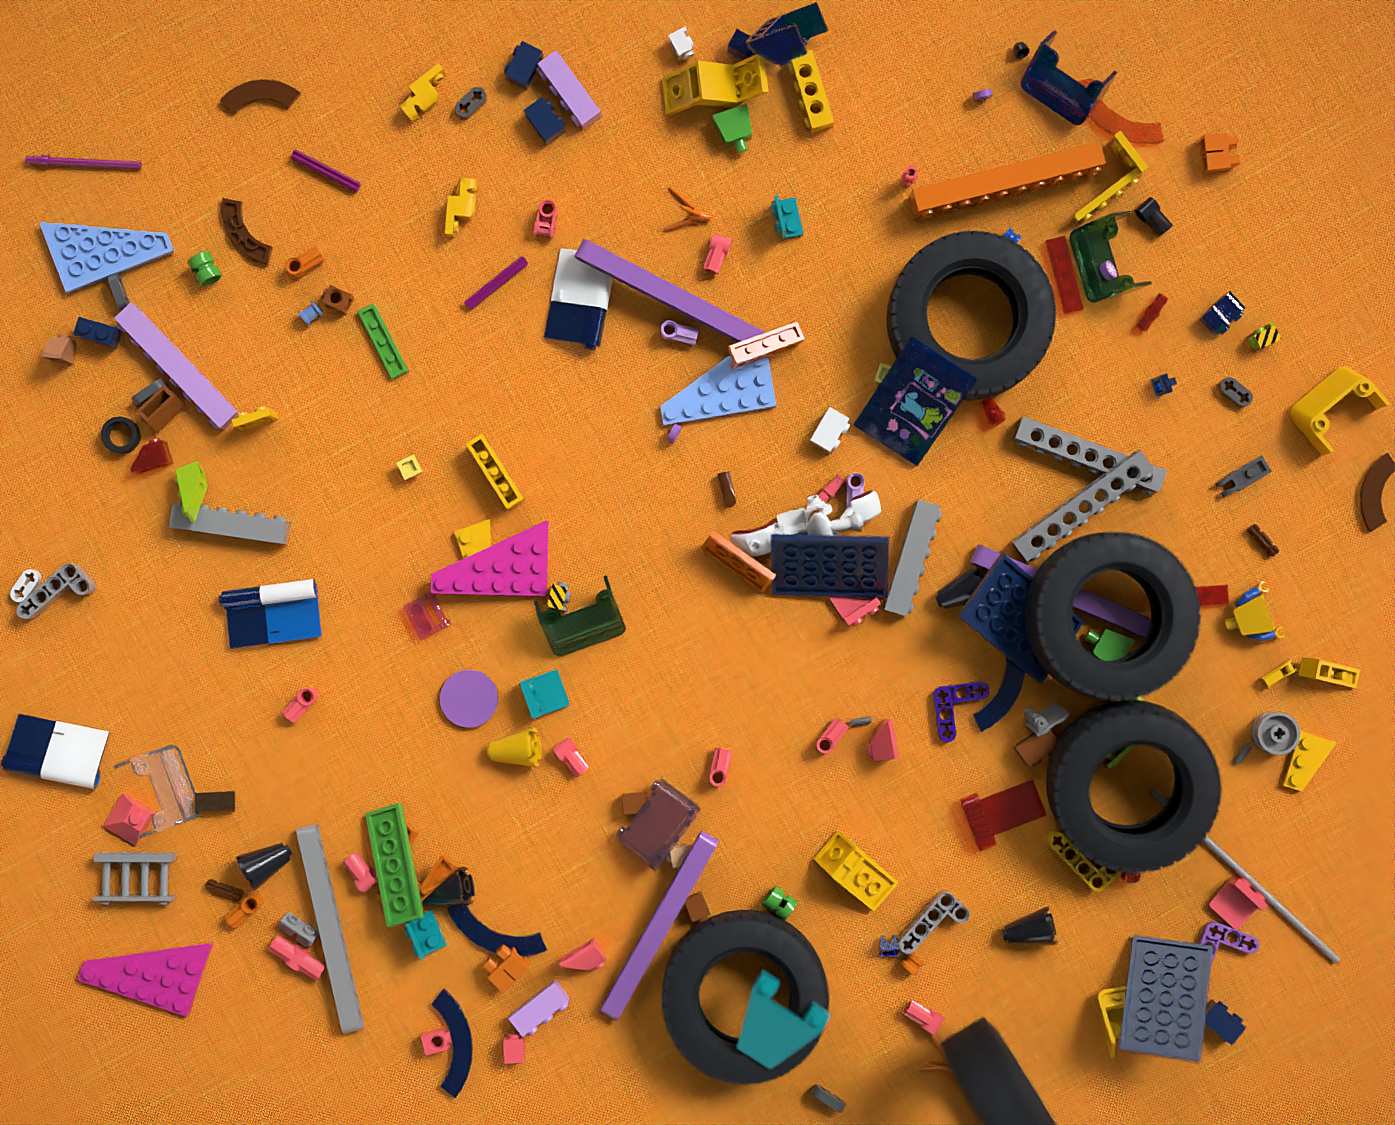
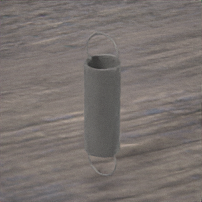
M872 716L852 719L847 722L851 723V727L871 723Z
M1245 744L1235 757V762L1240 764L1252 747Z

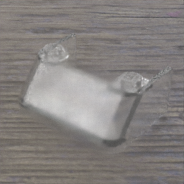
M169 745L114 765V769L131 764L136 775L144 776L149 774L159 801L161 811L154 813L152 816L154 830L140 834V839L197 818L200 813H195L196 792L181 751L177 746Z

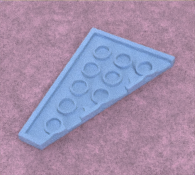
M40 223L67 293L107 279L110 275L125 272L175 252L167 233L132 231L118 228L110 229L107 227L99 228L73 224L66 225L62 223Z
M728 356L660 406L663 425L776 407L768 357L731 370L729 364L733 360L731 356Z

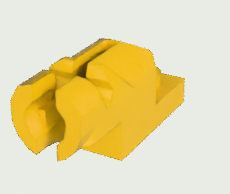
M439 63L409 86L414 96L410 95L400 107L411 122L419 117L418 109L425 113L440 98L438 92L432 86L434 83L438 84L441 82L445 75V71Z
M459 178L455 193L457 196H448L445 235L449 238H455V232L458 233L459 221H456V219L471 220L474 216L476 196L472 192L477 190V181L475 179Z

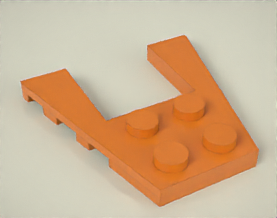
M406 822L411 846L419 832ZM446 855L439 857L422 884L417 881L421 902L459 867ZM378 883L374 896L382 903Z

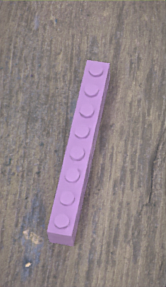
M130 302L114 318L118 322L117 327L123 333L128 332L132 336L130 340L137 347L141 346L145 350L143 354L149 360L154 359L158 363L156 367L163 374L167 373L171 377L169 381L176 388L180 386L184 390L182 394L190 402L193 400L197 404L196 409L202 415L207 414L211 418L209 422L216 429L221 428L225 430L232 423V419H235L236 415L240 414L135 304Z

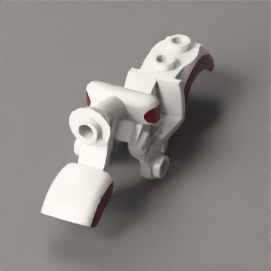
M866 491L852 498L850 502L851 507L847 508L839 520L829 521L826 515L832 512L831 505L821 501L818 495H812L807 498V509L800 507L798 510L777 514V518L772 519L759 528L734 531L731 534L730 540L733 545L750 557H756L771 552V534L838 535L839 531H847L849 529L861 532L860 526H863L864 522L874 519L881 513L880 501L875 491Z

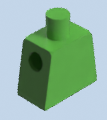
M745 104L712 115L713 123L725 146L735 145L737 154L746 152L748 148L745 141L752 139L748 105Z
M1102 629L1099 635L1089 630L1084 640L1092 644L1089 653L1102 661L1124 658L1135 640L1107 629Z

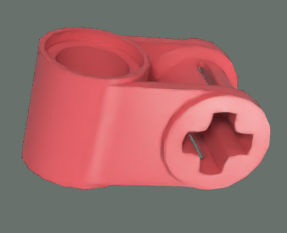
M544 200L540 203L534 226L535 236L540 234L553 239L557 217V208L553 201ZM546 206L553 207V211L550 214L543 213V210Z

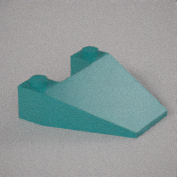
M762 969L751 987L737 1048L769 1069H772L819 1035L831 1015L828 1010L812 1001L802 1019L777 1004L771 998L780 985L779 979Z

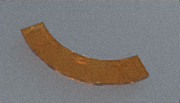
M1093 78L1073 83L1075 93L1084 111L1104 131L1114 136L1121 130L1127 140L1133 143L1155 144L1164 141L1160 122H1131L1110 110L1103 103L1102 98L1097 92Z

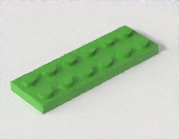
M402 803L365 813L387 927L424 918Z

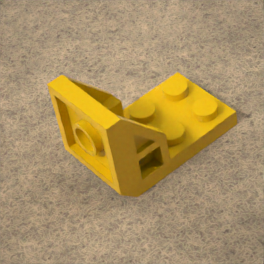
M837 830L813 858L832 878L873 911L880 906L899 883L840 830Z

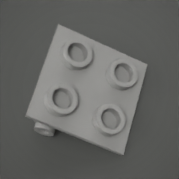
M1057 702L1040 713L1030 707L1024 712L1028 720L1025 722V725L1037 736L1049 732L1050 728L1056 724L1064 722L1070 713Z

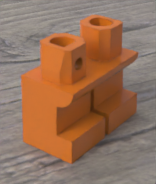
M1227 133L1204 134L1199 139L1201 156H1203V175L1218 171L1226 172L1229 168L1240 164L1239 155H1230L1229 149L1237 148V137L1228 136Z
M502 944L495 953L500 960L496 962L490 956L483 962V967L488 972L487 978L504 994L529 970L531 962L526 957H521L514 947L510 950Z

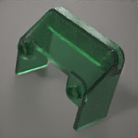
M1130 211L1110 213L1078 227L1070 233L1069 240L1087 299L1092 303L1125 295L1152 284L1151 281L1134 283L1130 275L1119 276L1109 240L1115 238L1118 234L1116 221L1131 215ZM1105 261H1110L1117 271V277L1111 281L1105 279L1100 271V265Z
M607 575L603 576L607 589L600 591L596 595L597 603L561 616L560 612L556 609H548L542 612L538 600L534 601L540 625L556 656H564L618 637L626 631L623 617Z

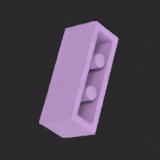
M555 979L514 1011L508 1019L522 1037L526 1034L530 1036L538 1029L537 1025L541 1022L545 1024L553 1018L552 1014L555 1011L561 1012L569 1005L567 1002L570 997Z

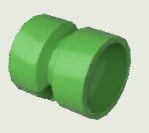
M209 251L196 254L187 261L191 271L196 273L195 278L200 287L211 285L222 278L218 266L213 265L215 261Z
M775 885L761 905L770 912L775 911L774 915L785 921L796 907L798 901L790 895L785 896V891Z

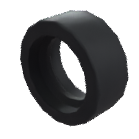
M121 416L113 417L106 421L102 427L101 440L110 451L121 454L129 453L140 442V429L131 419ZM117 424L127 425L132 432L131 440L125 446H116L110 439L111 430Z

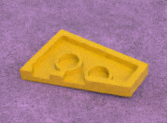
M491 519L454 531L463 559L491 546Z
M1300 731V739L1297 746L1291 752L1282 786L1302 792L1337 742Z

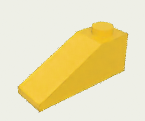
M1302 657L1298 676L1357 688L1360 670L1319 659Z

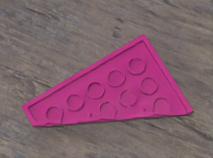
M548 521L535 525L432 573L431 593L547 596Z
M209 942L86 960L83 962L77 980L187 1017L190 1013L213 943Z

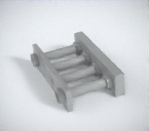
M98 852L94 854V862H100V865H102V894L94 896L93 901H100V904H112V901H158V904H170V901L176 899V895H168V865H170V862L177 860V852ZM113 862H120V865H122L121 894H110V865H113ZM132 862H139V865H141V894H129L130 865H132ZM151 862H158V865H160V895H149V865H151Z

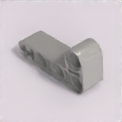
M65 564L17 606V614L23 619H35L68 589L72 588L79 595H91L96 589V584L80 565ZM73 567L75 574L73 577H70L69 569ZM57 580H59L60 582V588L58 590H56L54 587V583ZM83 582H86L88 585L86 591L81 589ZM42 593L46 595V600L43 603L40 601Z
M942 890L938 892L899 936L897 942L899 948L906 954L913 953L947 914L956 922L964 923L970 917L969 910L949 891ZM943 896H950V902L948 904H941V898ZM964 909L965 913L962 917L958 918L955 916L956 910ZM931 910L937 911L935 919L928 918V913ZM924 925L925 930L922 933L918 934L915 932L916 926ZM911 932H912L913 935L917 938L916 940L911 937V935H910ZM905 940L910 941L911 946H905L903 942Z

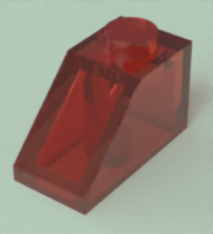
M155 438L149 440V444L143 445L130 469L131 473L140 474L173 464L167 441Z

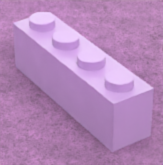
M554 51L538 63L540 70L537 72L544 81L548 80L550 83L549 89L554 96L558 94L561 98L560 104L565 111L569 110L573 115L571 119L577 127L580 125L584 130L602 117L599 108L557 51Z

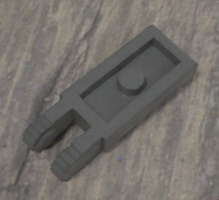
M1261 455L1231 472L1227 477L1215 484L1217 487H1221L1231 480L1234 487L1223 491L1222 496L1224 498L1235 491H1240L1272 471Z

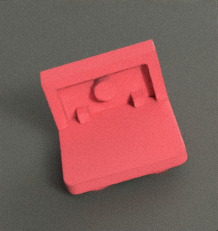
M828 596L847 625L852 623L853 626L863 621L861 617L868 613L870 616L878 611L879 608L877 606L881 604L877 597Z
M1233 876L1212 898L1209 906L1232 928L1237 930L1257 908L1264 911L1268 905L1264 902L1266 898L1258 891L1254 893L1249 888L1251 884L1243 877L1239 879Z

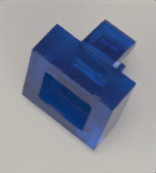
M1167 374L1151 379L1156 397L1173 392L1172 386L1177 385L1175 377L1169 379Z
M882 935L878 948L879 957H898L900 948L896 936L892 935V941L886 942L885 935Z

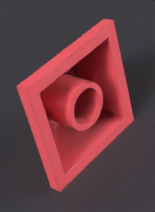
M889 718L883 720L869 740L870 746H867L868 757H872L873 761L899 758L893 723Z
M122 793L103 827L137 846L156 812Z
M594 937L564 955L559 964L565 968L582 970L594 968L597 970L605 964L604 961L607 957Z

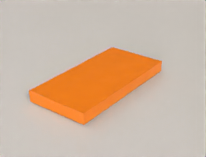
M714 530L701 547L702 550L761 592L765 591L776 576Z

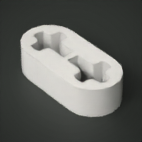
M25 570L11 589V598L15 602H22L36 590L41 582V574L37 570ZM34 574L33 578L35 579V581H30L28 583L30 579L28 575ZM23 590L22 594L24 595V597L18 598L19 594L17 593V591Z

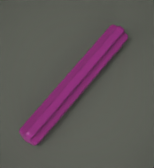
M294 150L291 154L292 160L354 192L359 191L361 187L360 182L298 150Z
M520 256L465 300V305L470 310L475 308L528 265L527 260Z

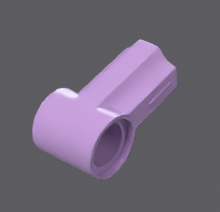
M668 320L662 324L660 334L666 340H675L695 345L699 329ZM672 326L674 333L667 335L664 332V327Z
M851 473L846 478V510L848 507H851L850 502L853 497L863 494L865 479L860 473ZM853 476H857L860 479V484L857 487L851 485L850 480Z

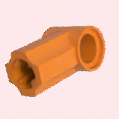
M315 245L301 255L289 258L286 262V269L293 278H301L307 271L325 260ZM299 264L300 269L298 271H291L293 265Z
M257 893L248 895L224 916L226 922L236 929L262 907L263 898ZM249 899L255 901V908L249 905Z

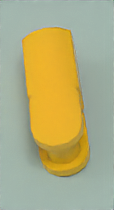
M1289 659L1262 676L1260 679L1264 686L1270 688L1296 672L1297 669L1291 665L1292 661ZM1283 667L1287 671L1285 674H1283L1280 670Z

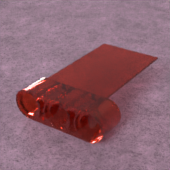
M1033 779L983 799H979L977 793L960 799L980 851L997 845L994 835L1047 815Z

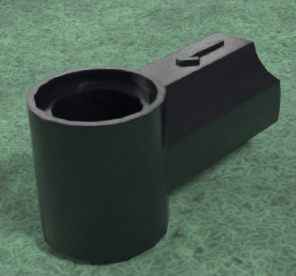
M1149 197L1135 209V213L1141 221L1147 222L1160 237L1173 224L1160 211L1161 208L1157 201Z

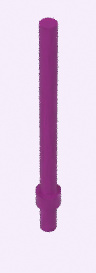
M50 155L25 157L26 164H41V166L45 167L64 165L142 169V162L58 158L51 157Z

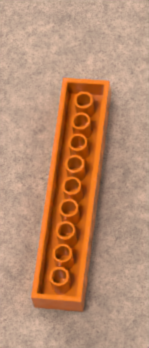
M1099 141L914 188L909 196L914 219L926 220L931 218V215L937 213L939 216L950 213L949 210L957 209V211L967 209L969 205L981 206L986 204V201L992 199L994 202L1005 199V196L1008 195L1017 197L1023 195L1024 191L1036 192L1048 185L1049 188L1056 187L1063 181L1072 183L1078 181L1079 177L1086 176V178H1092L1097 176V173L1101 171L1106 162Z

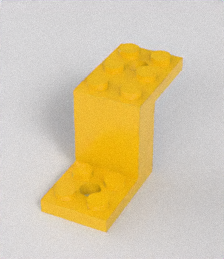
M759 53L734 65L696 61L662 77L666 115H674L695 105L733 108L768 93L764 54Z

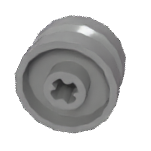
M1268 711L1261 713L1255 718L1251 725L1250 735L1252 742L1258 749L1266 753L1282 755L1289 753L1297 746L1300 739V729L1298 723L1290 715Z

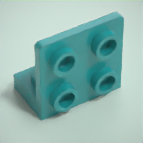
M774 195L770 208L772 217L776 216L774 224L776 235H780L781 240L803 236L804 233L796 197L779 200V196Z
M557 669L519 682L532 719L570 705Z
M432 909L423 913L424 918L407 922L404 928L407 937L413 941V952L416 957L419 956L420 960L424 959L429 953L447 945Z

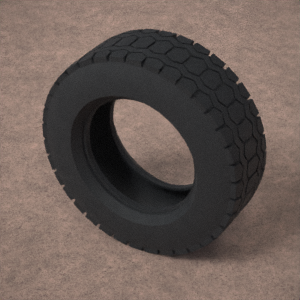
M963 231L946 235L927 244L908 261L898 276L890 294L887 307V331L897 360L912 379L915 380L916 373L914 371L919 369L922 376L918 381L930 390L933 389V393L937 394L939 392L941 396L945 397L946 393L942 394L940 392L945 387L947 391L951 389L956 393H960V400H980L999 395L1011 389L1039 365L1052 341L1056 324V303L1052 286L1049 283L1050 280L1032 254L1015 241L1013 242L1002 235L999 236V234L985 231ZM966 274L984 277L995 283L1007 296L1013 313V327L1006 345L998 353L982 359H965L946 351L933 337L927 320L929 298L932 291L939 284L951 277ZM927 374L930 375L927 379L929 381L935 382L934 386L931 388L928 386L927 383H925L924 381L922 382L924 376H927Z
M1101 532L1081 536L1054 551L1042 563V566L1039 567L1034 575L1025 601L1024 621L1027 638L1035 657L1046 672L1068 689L1104 700L1139 698L1155 692L1173 680V677L1179 674L1183 666L1190 659V653H1193L1197 643L1195 641L1198 640L1200 631L1198 627L1201 625V614H1199L1201 608L1200 601L1197 599L1199 596L1196 586L1193 585L1194 581L1183 563L1170 550L1154 540L1128 532ZM1107 570L1121 571L1134 578L1144 589L1151 608L1150 627L1141 645L1131 654L1113 661H1102L1089 654L1079 643L1074 633L1071 619L1073 602L1080 588L1090 578Z
M1119 700L1118 702H1108L1105 705L1101 704L1094 707L1091 711L1088 710L1080 715V718H1076L1064 730L1060 739L1057 740L1053 752H1051L1046 772V792L1050 809L1069 842L1093 862L1112 870L1132 873V871L1134 873L1147 872V870L1149 872L1160 870L1161 867L1166 868L1173 865L1175 861L1179 862L1187 857V853H1192L1198 847L1197 844L1200 845L1206 838V833H1209L1214 825L1213 821L1216 820L1219 812L1218 807H1220L1221 802L1220 793H1222L1219 767L1205 739L1181 716L1163 706L1148 701ZM1131 745L1150 746L1164 752L1172 763L1175 783L1169 802L1159 814L1146 822L1135 825L1111 823L1096 814L1091 804L1090 785L1093 774L1103 759L1112 752Z
M756 910L727 911L714 915L696 925L682 938L674 949L665 969L662 985L663 1017L668 1033L676 1048L687 1061L701 1072L717 1080L733 1084L749 1085L764 1083L765 1081L777 1079L800 1065L814 1050L823 1030L778 1065L769 1069L737 1048L739 1038L731 1037L717 1030L706 1018L699 1000L700 987L705 975L714 964L729 955L736 953L762 955L778 965L786 975L790 984V1001L787 1010L801 1019L812 1001L829 1011L828 982L821 960L814 947L792 924L766 912Z
M985 1017L977 1019L940 1043L945 1061L953 1077L982 1125H1056L996 1027L989 1023Z

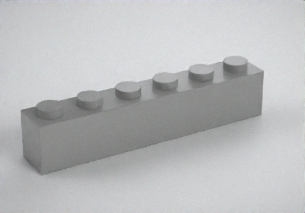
M920 499L916 500L883 610L901 616H907V613L911 614L914 603L911 602L912 597L917 595L920 585L917 584L919 577L923 576L925 566L922 565L924 559H928L931 548L928 546L930 540L933 541L937 530L934 529L936 522L940 521L942 511L939 510L941 506Z
M179 502V505L172 504L169 523L171 528L287 545L290 522L285 521V517L274 516L273 519L266 518L267 514L255 513L254 516H249L247 511L236 510V513H228L229 509L217 507L215 511L209 510L210 506L201 505L196 521L192 523L188 517H184L181 511L182 502Z

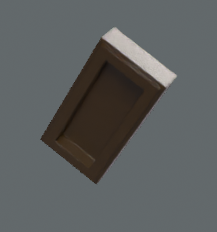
M235 791L195 793V813L235 811Z

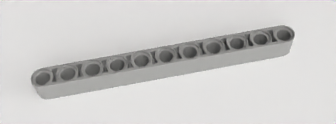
M317 824L297 828L298 842L341 1029L344 1034L364 1029L363 1017L320 830Z

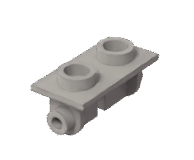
M289 911L280 920L278 925L281 931L291 937L294 933H297L298 935L295 940L305 947H311L314 940L320 934L314 927L306 924Z

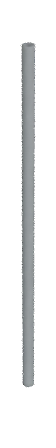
M1155 787L1149 792L1164 807L1169 802ZM1206 836L1202 841L1241 878L1243 877L1248 881L1255 891L1261 893L1269 904L1335 964L1339 962L1340 957L1214 841Z

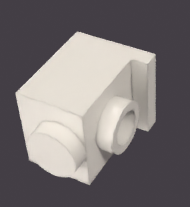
M686 27L668 35L669 43L679 61L682 59L688 60L694 56L692 51L694 44L690 36H687Z

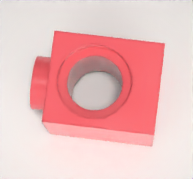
M446 1027L424 1032L421 1035L425 1056L449 1049L450 1043H452V1036L450 1031L447 1032ZM433 1037H440L442 1039V1044H435L433 1042Z
M517 1032L509 1033L503 1040L504 1064L524 1063L525 1036L522 1037Z

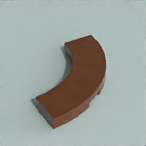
M262 79L245 82L227 92L220 101L236 114L247 104L260 99L276 101L290 108L301 93L288 84Z
M222 198V220L230 240L250 259L269 265L272 246L261 243L249 233L243 221V203Z
M1389 453L1382 455L1371 466L1361 487V514L1369 532L1387 522L1382 510L1381 497L1386 481L1395 472V462Z

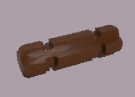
M1257 524L1251 525L1247 531L1251 536H1255L1254 539L1263 549L1267 550L1266 552L1269 556L1273 557L1280 551L1278 547L1272 544L1273 542L1263 531H1260Z
M209 879L205 887L207 890H215V893L229 898L232 897V899L238 901L242 899L244 891L241 889H234L233 886L221 882L217 883L213 879Z

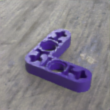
M972 682L940 686L934 690L933 700L937 731L942 741L951 742L956 737L952 703L986 698L989 694V687L986 683ZM978 685H981V688H985L982 696L979 693H972L973 697L970 698L968 686H972V690L978 689ZM960 687L966 690L964 698L956 696V690ZM940 690L947 693V696L944 697V703L949 702V706L938 707V703L942 704L941 698L937 697V694H940ZM942 709H948L950 712V716L946 720L941 719L939 716ZM951 721V725L947 726L948 730L952 731V734L946 739V736H942V732H945V726H940V723Z

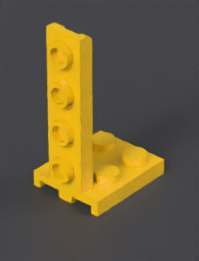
M1121 130L1111 139L1110 143L1112 145L1110 147L1116 155L1119 154L1122 157V163L1125 168L1132 171L1079 210L1073 217L1076 224L1079 221H1082V223L1092 217L1090 213L1095 209L1100 211L1107 205L1106 201L1111 197L1116 199L1123 193L1122 189L1128 185L1130 188L1139 181L1138 177L1144 174L1148 168Z

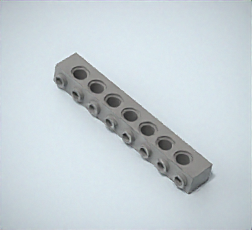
M1024 416L1020 418L1012 439L1017 441L1016 444L1024 448H1027V446L1033 447L1037 453L1043 455L1049 453L1055 460L1063 461L1065 459L1070 461V465L1081 468V466L1089 468L1088 472L1096 475L1106 473L1128 457L1125 454ZM1032 432L1039 434L1038 442L1031 439ZM1051 438L1057 441L1056 448L1049 446ZM1068 445L1075 448L1074 455L1067 453ZM1086 452H1090L1093 455L1092 462H1088L1085 459ZM1104 459H1108L1111 462L1109 469L1103 466ZM1152 465L1154 468L1151 471L1152 475L1145 482L1140 480L1136 482V487L1142 488V492L1149 495L1159 493L1167 470ZM1134 467L1129 468L1128 477L1135 475L1136 470Z
M1137 449L1020 534L1012 542L1026 561H1034L1045 548L1049 550L1057 544L1056 540L1060 537L1066 538L1073 532L1071 529L1077 525L1079 527L1084 525L1088 521L1087 518L1089 516L1102 512L1104 510L1103 506L1110 502L1112 504L1117 501L1122 492H1129L1135 488V483L1140 479L1144 481L1149 478L1154 468L1141 450ZM1134 467L1136 470L1135 475L1128 477L1127 470ZM1119 479V487L1112 489V480ZM1102 490L1104 492L1103 499L1096 500L1095 493ZM1082 502H1087L1088 509L1080 512L1079 505ZM1065 514H1072L1073 519L1070 523L1063 522ZM1051 525L1057 527V531L1053 535L1047 533V529ZM1034 537L1041 538V543L1038 546L1031 544Z

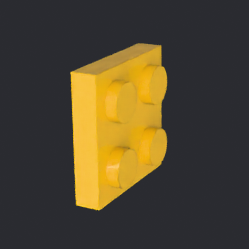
M262 406L254 409L255 412L248 414L244 412L236 415V418L232 419V424L234 428L245 431L278 420L279 418L276 411Z

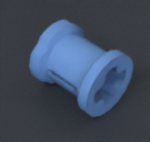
M314 301L306 309L298 312L308 326L319 315H324Z

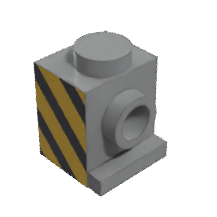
M559 581L557 585L552 584L548 607L567 611L568 607L564 606L565 603H569L571 592H568L569 584Z

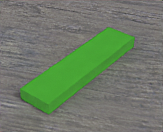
M373 303L357 311L391 380L409 372L376 305Z

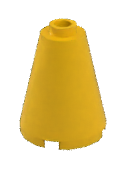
M530 728L490 742L486 748L487 756L496 762L530 767L539 766L540 763H537V761L542 758L541 739L536 738L535 733H538L537 729Z

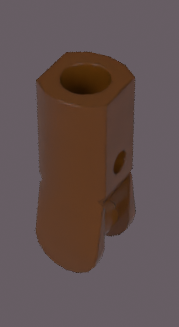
M730 471L719 473L718 478L724 502L728 506H734L736 504V496L733 490Z

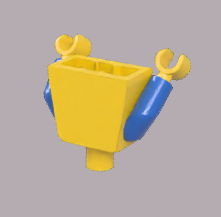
M1265 581L1257 583L1255 587L1244 592L1237 600L1236 608L1233 609L1235 617L1225 620L1229 631L1239 628L1241 634L1246 635L1249 639L1266 641L1274 638H1284L1285 636L1278 635V630L1283 629V627L1275 626L1263 595V593L1269 591V588L1265 590L1261 588Z

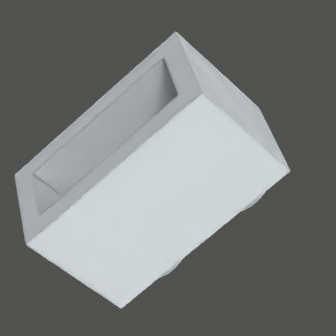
M829 407L809 442L828 453L831 450L835 451L841 442L838 440L840 434L845 435L850 426L847 423L850 418Z

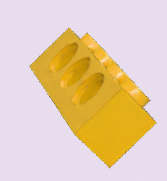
M813 50L790 56V63H787L790 75L793 74L795 78L793 86L795 92H799L801 98L798 99L801 111H805L804 123L806 128H810L811 133L833 127V116ZM801 71H807L809 73V76L803 78L800 76L799 73ZM812 89L815 94L809 96L805 93V90ZM818 107L821 112L814 114L810 109Z
M483 434L466 443L508 510L525 501Z

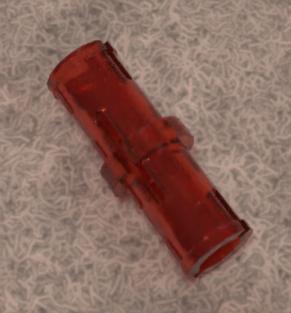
M1158 293L1152 304L1145 309V314L1137 323V327L1147 332L1153 321L1160 316L1159 313L1168 302V298Z

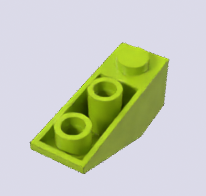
M197 461L175 469L177 475L175 482L180 489L178 497L183 503L181 511L184 517H188L192 523L196 521L208 487L205 472Z

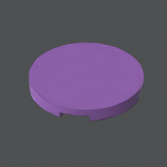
M463 670L453 674L444 683L440 694V704L446 717L454 724L461 727H476L488 721L496 711L498 692L493 681L484 673L477 670Z

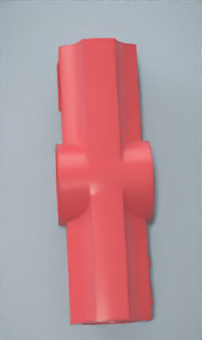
M277 935L268 949L285 960L289 967L302 971L316 981L327 967L312 957L308 950L302 946L292 944L280 935Z

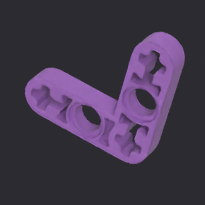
M1209 921L1205 924L1198 944L1210 943L1213 946L1212 962L1219 943L1251 954L1258 951L1260 945L1258 939L1254 936L1215 921ZM1215 926L1217 930L1223 932L1222 939H1220V934H1212V932L1209 931L1210 927L1214 928ZM1235 932L1236 940L1234 942L1227 941L1228 933ZM1241 939L1248 942L1251 940L1254 946L1248 948L1247 945L1241 943Z

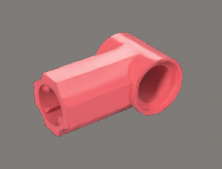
M714 233L710 242L709 253L704 263V270L713 274H719L725 255L727 256L732 239Z
M314 687L300 690L294 700L282 712L284 716L293 723H296L307 709L318 700V691ZM306 691L311 693V701L305 699L304 693Z
M835 717L821 737L817 739L815 743L816 750L821 754L830 753L849 727ZM822 740H827L830 744L829 749L826 751L821 750L819 746Z
M569 737L553 748L559 759L566 763L575 777H578L589 768L586 761L579 754L578 748Z
M715 748L709 774V781L712 785L720 787L725 784L732 751ZM716 772H720L723 775V780L720 783H715L712 780V776Z
M357 852L344 860V866L355 878L354 883L361 892H367L378 882L376 870L368 867Z
M914 1000L908 1003L903 1013L933 1035H936L945 1019L938 1012L932 1009L929 1010Z

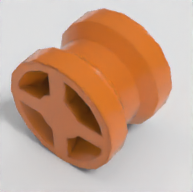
M910 953L907 954V958L902 960L900 964L915 976L917 969L925 963L916 955Z

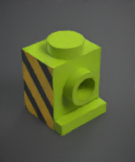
M1271 322L1254 331V336L1248 338V343L1252 349L1258 351L1282 338L1274 323Z

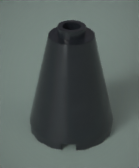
M976 564L970 566L937 591L938 596L935 599L939 607L943 606L944 609L966 604L983 579Z
M283 843L238 855L235 858L246 880L250 882V887L255 891L291 860L290 856L293 853L288 844L284 846Z
M467 867L457 868L423 900L424 904L471 905L474 902L471 901V897L475 896V888L471 874L467 875L466 873Z
M1049 906L1005 925V929L1002 930L1004 941H1008L1010 945H1058V940H1054V935L1057 934L1052 913H1047L1050 910Z

